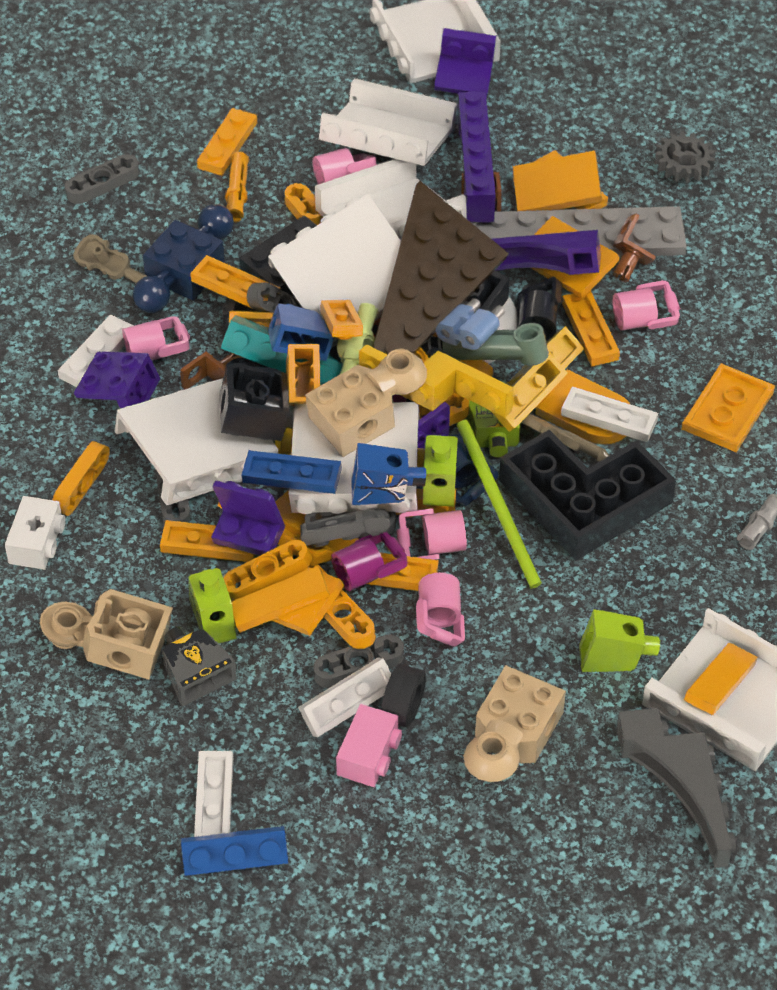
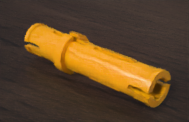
M235 152L231 156L229 188L225 192L227 209L231 212L234 222H239L243 218L244 204L248 197L245 188L249 157L244 152Z

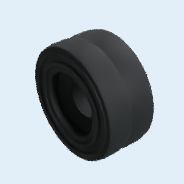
M398 664L389 678L381 710L398 715L399 726L409 727L416 717L426 684L425 671L405 664Z

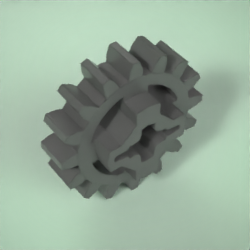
M681 131L680 136L676 137L671 133L669 140L666 138L661 139V144L656 146L654 162L658 164L659 172L665 171L666 178L675 176V182L685 178L686 183H690L691 178L701 181V174L706 177L709 176L710 170L714 169L716 151L712 150L711 142L705 143L704 136L697 139L695 138V133L692 132L690 136H685V133Z

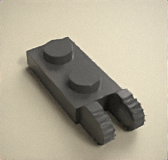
M377 507V509L360 510L302 523L301 540L306 546L321 547L334 539H355L361 533L367 532L372 536L379 535V533L383 534L390 527L389 514L385 508Z

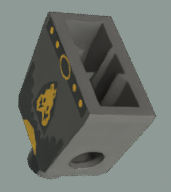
M177 626L166 633L165 639L169 644L162 649L164 666L182 707L237 680L235 660L205 630L199 629L186 635L184 630Z

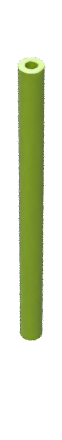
M462 420L456 426L531 589L536 588L542 582L468 420Z

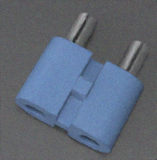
M472 299L467 305H457L436 326V334L446 343L457 345L461 341L463 348L477 350L500 327L499 319L505 314V308L498 305L492 312L478 309L480 307L479 300Z

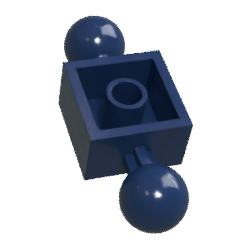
M219 204L206 206L198 216V229L174 220L143 254L144 272L147 276L140 279L133 289V299L140 310L147 313H157L163 310L170 300V291L193 301L205 287L192 282L190 273L206 255L225 263L222 239L231 233L234 226L233 216L226 207Z

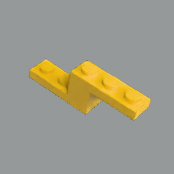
M566 326L560 329L547 342L549 356L543 363L533 366L524 365L508 382L514 388L512 412L505 418L492 412L508 432L515 429L568 374L565 368L585 349Z
M366 344L359 350V365L374 369L379 366L387 354ZM437 351L424 362L427 368V378L424 384L414 392L401 394V396L434 411L452 394L456 393L505 418L512 412L514 388Z

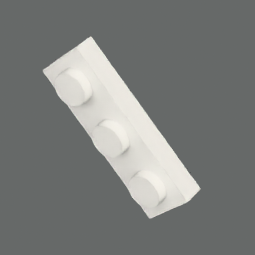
M110 314L58 369L59 379L77 387L96 352H119L125 345L122 329L133 325Z
M573 386L561 410V416L644 442H648L658 420L657 412Z
M384 658L373 660L298 707L312 736L319 737L356 714L360 704L368 706L384 696L391 676Z
M199 751L194 837L230 833L233 751Z

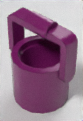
M387 532L379 533L376 536L368 535L355 541L354 544L331 555L334 571L337 577L342 580L347 591H352L378 578H384L404 569L408 565L405 549ZM383 542L385 547L397 559L384 565L376 544Z

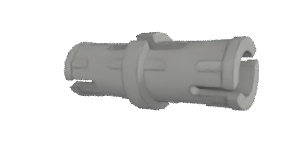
M770 494L760 509L750 515L747 526L737 536V541H740L739 544L743 548L748 550L754 549L760 538L773 528L777 517V494Z

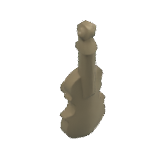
M95 234L83 238L74 251V259L78 265L86 267L89 271L95 268L100 269L104 275H108L111 279L116 280L125 277L137 283L140 279L147 276L130 267V259L125 253H121L117 249H109L110 243L108 240H103Z
M528 414L521 422L541 433L550 429L564 445L575 451L580 450L599 462L610 456L604 448L570 431L562 430L532 414Z

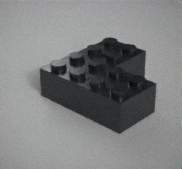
M550 429L500 457L499 481L575 561L673 503L676 479L637 440L590 468H587Z

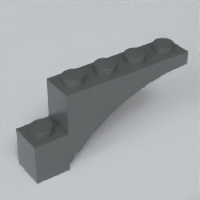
M658 708L618 712L616 732L622 758L634 760L673 791L698 825L709 848L714 868L728 867L731 853L736 851L735 837L733 832H728L726 823L729 821L726 802L721 803L719 794L722 792L721 778L719 773H714L712 765L715 764L714 748L712 744L707 745L705 732L669 735L666 720L661 721Z

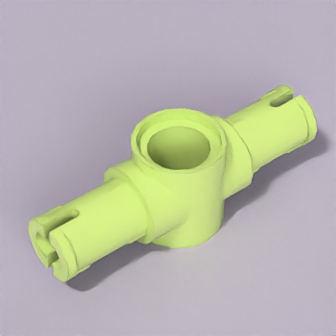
M361 303L359 306L358 316L363 324V335L354 336L348 340H338L337 352L343 363L340 374L359 365L360 349L366 344L371 347L374 345L375 337L372 328L378 314V309L372 304Z

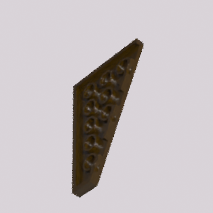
M421 181L416 184L373 345V348L387 355L396 349H405L415 354L436 332V326L457 305L463 304L508 256L507 251Z

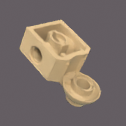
M405 349L391 351L380 362L379 366L374 369L356 365L305 394L309 418L340 455L345 457L356 450L357 443L367 444L395 427L392 396L395 394H409L419 389L427 378V368L419 357Z
M110 589L100 595L99 600L96 601L93 616L84 607L76 603L59 602L50 605L43 611L40 617V626L43 634L58 648L82 647L86 660L150 680L165 642V635L169 631L173 608Z
M505 665L476 714L475 738L466 746L463 756L465 766L470 774L479 780L487 782L502 781L510 777L517 770L519 763H535L564 713L566 691ZM488 752H494V753H497V754L491 755V754H487V753H488Z

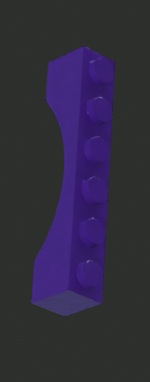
M469 91L458 93V127L463 155L466 219L470 222H494L495 185L486 92Z
M598 230L492 239L508 252L507 258L496 270L545 268L569 275L598 273L600 271L601 250Z

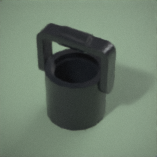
M556 277L548 278L520 291L517 297L519 326L528 323L541 325L546 341L551 339L556 333L558 304L561 303L562 284Z

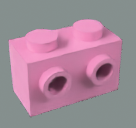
M360 704L336 756L337 776L375 787L379 776L384 777L388 771L390 757L388 756L391 749L396 750L401 740L402 730L398 729V715Z

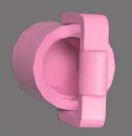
M347 148L313 157V170L318 185L377 165L375 156L365 153L352 156Z
M667 281L641 284L636 287V290L614 293L613 295L614 317L621 331L648 326L649 329L673 326L678 323L680 317L678 310L680 307L676 295L672 292ZM663 290L664 299L672 317L658 319L654 291Z
M176 316L122 329L126 352L148 353L151 360L185 352L190 348V335L185 325ZM174 328L179 342L166 345L162 330Z
M433 509L405 512L399 515V529H396L397 540L405 549L407 556H410L409 547H411L405 517L423 515V534L428 554L418 558L434 560L440 559L439 554L466 551V531L461 510L434 513Z
M447 573L426 575L419 581L418 586L419 600L416 603L417 629L420 633L434 640L456 647L465 640L464 616L461 614L460 582L455 576ZM453 625L454 634L442 628Z

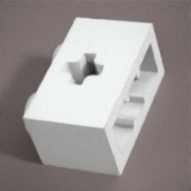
M28 496L22 497L5 543L9 564L46 569L49 558H53L56 553L58 533L62 534L65 527V515L61 514L59 501Z

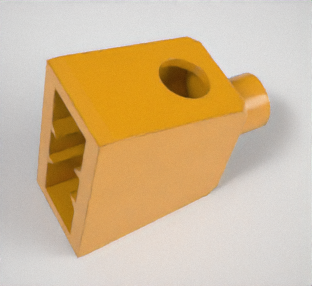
M288 344L286 374L289 406L307 404L305 394L320 386L319 344ZM308 359L306 362H297L295 360Z

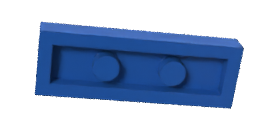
M248 450L241 477L242 482L248 484L336 494L342 465L341 461Z
M284 826L181 838L185 876L288 863Z

